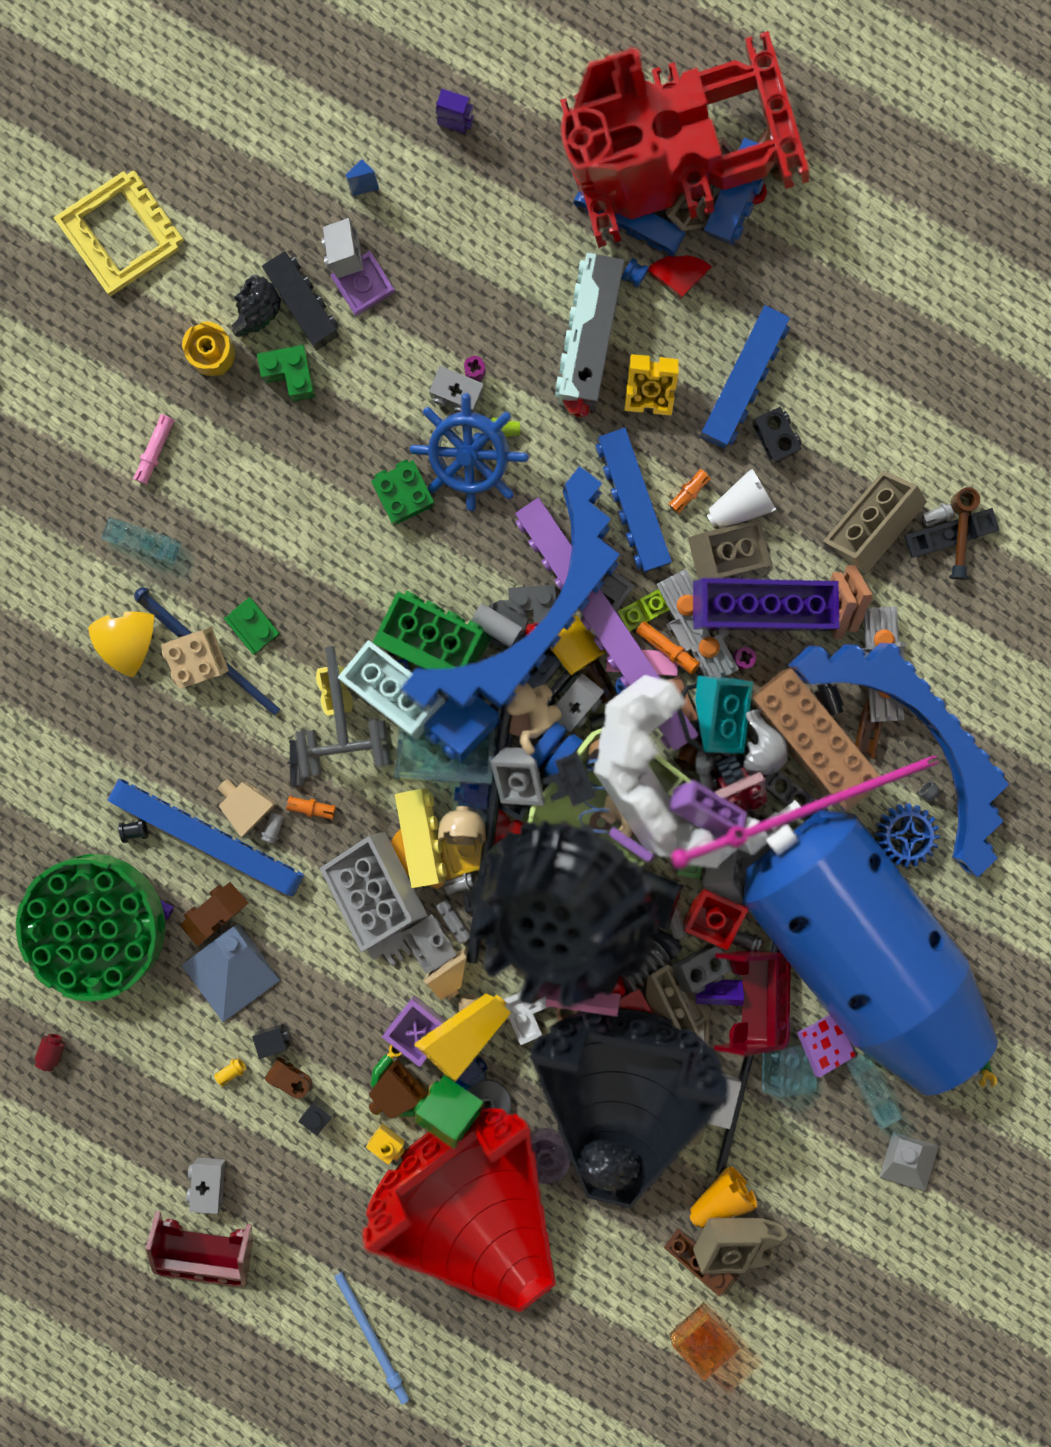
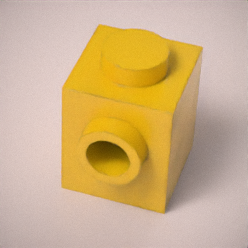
M382 1123L368 1141L366 1148L389 1165L393 1159L397 1161L405 1151L403 1148L405 1140Z

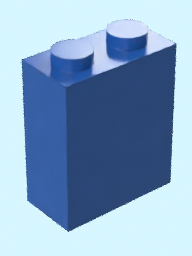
M479 697L470 707L465 705L463 709H460L448 699L424 724L425 737L433 745L438 744L442 747L447 757L462 763L499 724V713Z

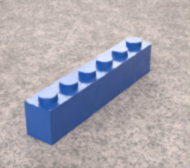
M766 305L763 307L699 437L725 449L728 443L733 444L738 434L735 428L738 422L743 424L749 412L745 408L748 402H754L759 392L756 386L759 380L764 382L770 370L766 366L769 360L774 361L780 350L776 345L779 339L784 340L789 332L790 326L787 323L790 317Z
M626 428L599 436L595 449L598 457H603L606 466L603 467V472L606 480H611L613 489H610L614 503L618 502L621 511H618L619 519L622 525L626 524L629 533L626 534V539L629 547L634 546L636 555L633 558L637 569H642L644 574L670 565L672 561Z

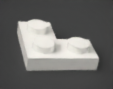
M519 993L503 999L507 1003L505 1007L511 1012L508 1017L520 1045L542 1036L534 1013L548 1008L546 1006V997L532 1005L520 1002Z

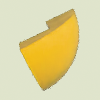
M124 612L123 617L113 619L107 615L96 620L88 627L89 636L95 650L112 668L133 678L146 657L153 633L154 615L144 612Z

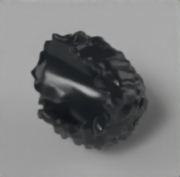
M255 274L250 276L249 279H246L244 288H241L240 292L234 296L239 313L238 319L232 324L234 336L241 337L242 335L247 336L249 333L259 332L277 316L281 307V298L274 284L268 282L265 277Z
M593 1140L584 1146L581 1152L582 1158L578 1159L580 1166L578 1168L579 1174L585 1181L594 1187L609 1191H617L624 1186H628L630 1182H635L638 1174L641 1172V1164L637 1161L639 1158L633 1153V1150L623 1146L620 1142H613L612 1140Z

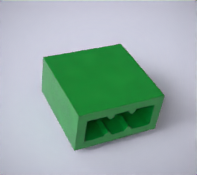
M403 460L395 465V469L389 472L383 470L375 474V479L371 480L393 526L435 506L414 460L410 462Z
M444 1075L440 1081L436 1080L433 1083L426 1100L421 1099L414 1110L416 1112L415 1122L455 1149L481 1114L483 1101Z

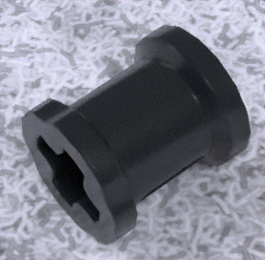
M142 819L129 824L119 823L118 830L122 843H128L131 839L141 837L142 839H147L149 836L147 823Z

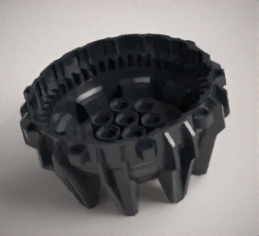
M543 820L537 826L531 821L521 826L520 834L508 832L485 855L486 860L483 866L487 870V875H481L472 886V891L476 895V899L472 903L474 910L472 936L477 940L488 937L484 942L487 947L483 963L484 972L488 977H496L512 963L527 973L519 993L520 1002L532 1005L547 995L552 996L560 985L559 1004L564 1008H568L587 999H594L595 995L599 993L611 995L618 983V978L622 976L628 978L632 974L640 972L654 946V942L649 934L656 933L659 928V919L653 915L657 906L651 902L649 893L651 887L641 877V873L644 870L639 862H633L631 859H628L625 851L609 841L607 837H600L594 832L593 827L587 824L577 828L572 827L566 821H563L561 824H550L548 821Z

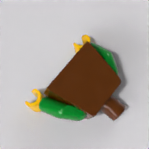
M390 1045L388 1055L385 1054L372 1071L370 1084L373 1089L370 1091L369 1097L373 1101L369 1104V1109L374 1115L384 1112L391 1119L396 1116L415 1117L416 1112L414 1110L421 1099L426 1100L429 1094L425 1096L427 1091L398 1059L393 1061L395 1056H400L402 1053H394L392 1051L393 1046Z

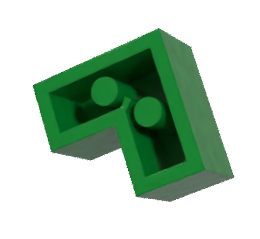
M304 345L257 354L261 378L266 384L286 380L288 393L293 402L316 398L308 352Z

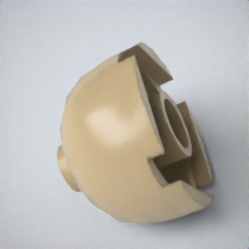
M457 806L456 811L448 812L441 819L438 829V840L442 842L443 838H446L447 844L474 845V840L480 839V844L486 842L484 821L479 814L470 811V807Z

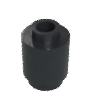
M818 684V689L814 691V694L830 716L842 713V706L844 704L837 684Z

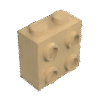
M212 626L161 644L163 658L168 662L171 678L178 689L211 679L229 671Z

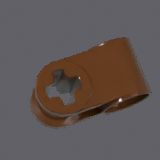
M277 1057L264 1079L270 1085L281 1089L293 1098L304 1097L312 1087L311 1077L296 1068L292 1063L288 1062L287 1064L284 1058ZM299 1081L303 1083L301 1090L297 1089Z

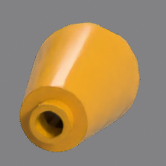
M732 1166L725 1168L690 1208V1219L696 1227L700 1226L704 1229L709 1218H735L758 1207L754 1192L752 1190L748 1192L745 1186L748 1182L738 1170Z

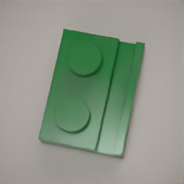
M251 597L247 598L231 611L228 616L223 618L253 655L280 635V632Z

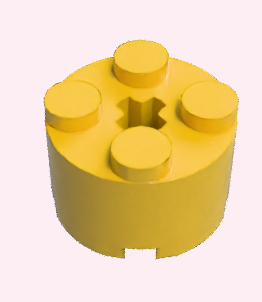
M200 322L201 324L190 327L182 341V348L186 359L203 375H223L232 366L235 359V346L231 338L221 326L213 322Z

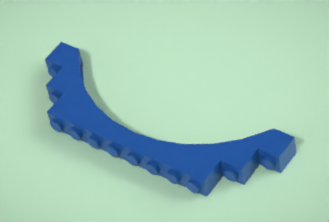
M579 466L564 485L562 492L571 522L572 550L568 575L560 596L547 616L535 629L505 652L482 662L452 669H415L401 687L400 693L423 711L427 706L430 708L434 706L440 698L437 694L438 692L460 709H463L465 705L470 707L479 696L476 694L477 691L500 709L504 703L509 706L517 695L514 692L519 684L523 687L532 676L529 672L533 666L538 668L547 657L544 655V652L548 647L553 649L561 639L559 633L563 628L568 630L576 620L573 616L577 610L582 612L590 602L588 596L592 591L596 594L605 583L602 581L603 577L607 573L611 575L619 565L616 561L620 554L602 541L610 530L608 524L611 518L593 505L602 494L599 491L602 482Z
M879 643L866 657H864L865 652L859 646L844 644L830 659H828L829 655L822 647L808 646L788 665L804 684L844 682L868 687L888 695L907 707L929 729L940 745L950 767L957 795L958 827L952 857L967 874L978 878L998 858L992 852L994 850L993 846L985 839L1003 822L998 815L1000 813L999 810L991 804L1009 785L1004 779L1005 774L1003 771L992 765L989 761L991 759L990 756L976 746L975 738L960 727V720L953 714H949L945 709L946 704L944 701L933 695L930 691L931 686L917 676L915 673L916 668L900 656V649L893 643Z

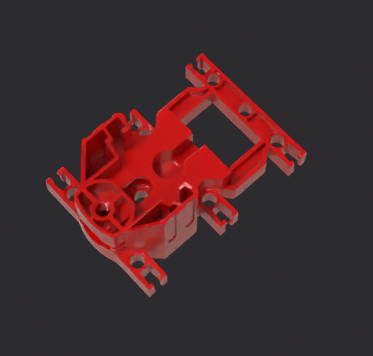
M769 31L760 34L764 51L756 53L755 47L753 48L752 36L745 38L746 54L750 66L734 60L698 72L697 68L685 71L679 79L675 62L668 64L670 72L668 76L669 82L661 84L660 73L662 72L660 67L651 69L654 83L645 80L640 52L635 48L589 62L585 69L578 94L574 96L575 104L573 110L569 108L566 98L560 100L563 111L561 134L578 191L587 204L598 248L607 245L606 239L603 240L601 228L612 226L609 228V233L613 235L615 243L621 241L615 218L617 213L629 219L641 217L672 207L678 196L684 193L691 219L697 217L696 207H698L697 201L692 202V200L702 196L705 197L706 202L705 214L714 212L709 184L726 190L766 177L775 163H778L785 189L794 187L791 171L788 172V169H793L794 167H799L802 184L809 182V167ZM757 89L771 140L721 155L711 118L709 119L707 105ZM787 151H793L792 154H785ZM693 181H699L696 184H690ZM605 210L604 213L597 214L599 211Z

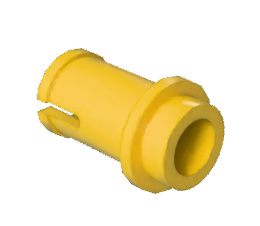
M240 1058L232 1059L228 1066L214 1074L215 1080L224 1087L238 1075H244L246 1066Z

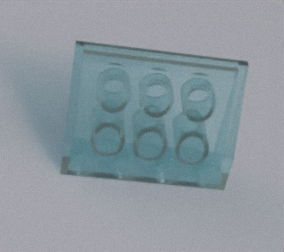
M399 727L394 779L491 785L493 774L491 761L494 758L496 727L462 763L447 757L443 752V748L438 744L433 745L425 737V731L416 741Z

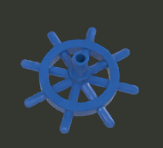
M463 393L461 396L462 412L450 415L444 420L430 407L423 409L424 416L436 429L431 435L429 446L411 445L409 450L412 454L429 455L430 464L437 475V478L428 486L430 493H435L443 484L458 492L466 493L467 510L472 512L476 509L475 494L487 491L493 486L506 499H512L514 496L513 491L501 478L508 468L509 461L527 462L529 455L523 452L509 451L507 439L501 429L511 420L510 413L504 412L493 422L481 414L471 412V396L468 393ZM462 426L463 440L451 428ZM472 427L482 431L483 433H475L473 435ZM443 436L456 448L441 447ZM491 440L496 451L483 450V447ZM443 456L456 457V459L447 466ZM481 459L497 460L494 472ZM462 466L465 467V478L455 474ZM474 466L486 478L475 480Z

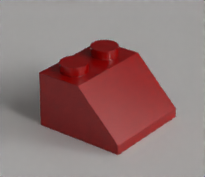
M703 889L692 901L683 919L684 932L728 950L748 908Z

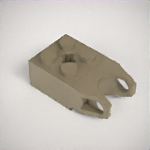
M714 1217L708 1219L693 1250L702 1274L745 1273L749 1268H758L773 1262L776 1256L773 1253L772 1246L781 1244L786 1240L787 1234L783 1225L764 1218ZM771 1228L777 1230L781 1237L768 1234V1230ZM766 1251L769 1258L762 1257V1253Z

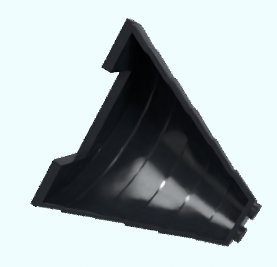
M619 1008L617 1016L579 1012L556 1022L551 1026V1032L544 1037L540 1036L530 1051L529 1060L538 1075L537 1081L558 1124V1132L565 1144L567 1154L578 1175L586 1197L631 1208L679 1157V1153L713 1120V1116L726 1103L728 1104L727 1076H723L721 1061L709 1045L688 1028L684 1031L672 1026V1020L646 1011ZM600 1139L620 1142L628 1149H632L633 1153L639 1158L637 1161L641 1164V1172L638 1174L636 1181L630 1182L628 1186H624L617 1191L600 1189L587 1183L578 1170L580 1167L578 1159L582 1158L581 1152L584 1146L593 1140L597 1141Z

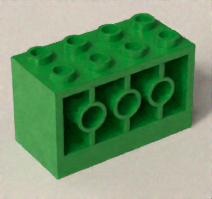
M406 590L405 594L397 591L372 643L424 669H452L478 663L491 638L485 633L482 628L483 626L473 621H469L467 624L465 623L466 620L461 618L460 615L449 610L445 614V610L440 608L439 605L428 600L424 604V600L419 598L418 595Z

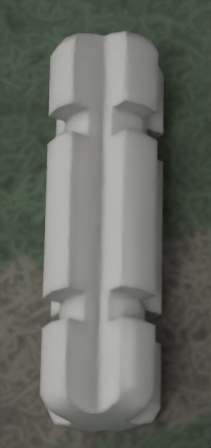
M447 900L440 902L437 905V909L440 914L444 915L443 919L452 933L456 934L455 937L458 942L462 944L469 940L470 934L466 929H463L464 925L455 911L451 910L450 903Z

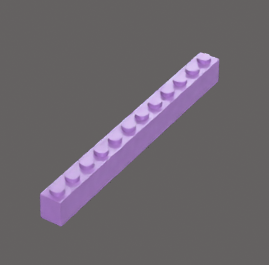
M538 497L515 513L518 517L515 523L522 533L528 532L532 538L528 541L536 553L538 551L542 553L544 559L541 562L548 572L554 571L558 577L554 581L562 591L568 575L572 546ZM601 589L596 594L592 591L588 596L589 604L581 612L584 617L580 620L588 631L593 629L597 635L594 641L601 651L603 649L607 650L610 655L607 660L614 670L619 668L623 674V677L620 679L626 688L630 687L644 675L660 679ZM677 710L672 713L673 716L657 727L663 734L660 739L667 750L672 747L676 751L688 743ZM683 713L690 738L694 739L698 734Z

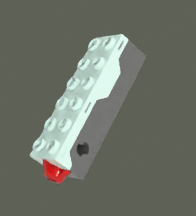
M588 252L586 253V259L580 260L577 282L581 284L576 283L573 305L576 307H571L568 328H571L572 331L567 330L564 351H567V354L562 353L559 372L563 377L557 378L555 397L559 398L558 405L565 406L569 414L575 417H586L589 411L595 412L624 265V259Z

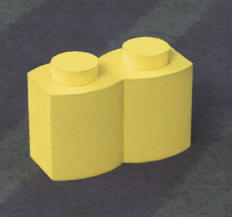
M338 666L339 675L345 669L343 666ZM328 668L317 669L316 680L319 689L322 691V709L327 716H333L334 711ZM340 680L345 713H350L353 709L352 696L347 690L348 687Z

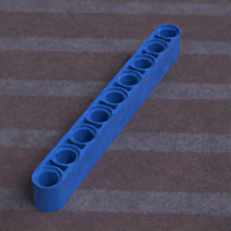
M123 779L117 780L107 799L110 803L268 886L294 897L305 876L300 871L296 873L294 868L279 860L275 862L273 857L258 849L254 851V847L237 838L233 840V836L217 828L212 829V825L196 817L191 818V814L175 806L170 807V803L154 795L152 797L149 796V792L133 784L130 786L128 785L129 782Z

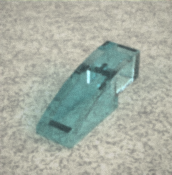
M111 517L108 518L101 538L110 543L174 564L181 545L180 541Z
M864 1053L846 1062L879 1130L901 1120L902 1117L871 1058Z

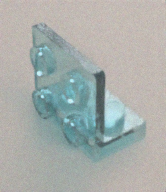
M803 1046L763 1053L762 1092L783 1098L815 1093L817 1091V1077H815Z

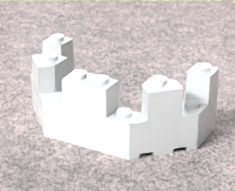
M644 675L607 703L605 710L606 720L601 731L598 747L600 752L598 762L595 763L594 773L642 846L658 856L671 857L675 850L683 849L688 851L719 838L669 810L671 799L647 763L659 754L648 734L673 716L672 713L684 705L685 702L672 682ZM746 816L744 829L760 822ZM762 832L748 838L741 847L726 846L690 860L689 865L718 868L719 863H722L738 849L753 855L768 843L765 839L768 835L766 832Z

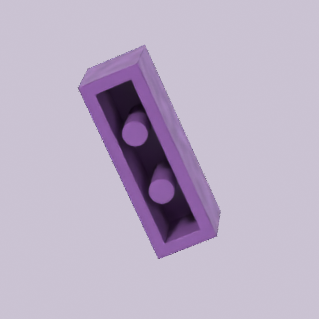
M692 781L673 788L669 810L708 831L715 837L722 838L727 836L728 831L735 826L744 828L747 812L699 783Z

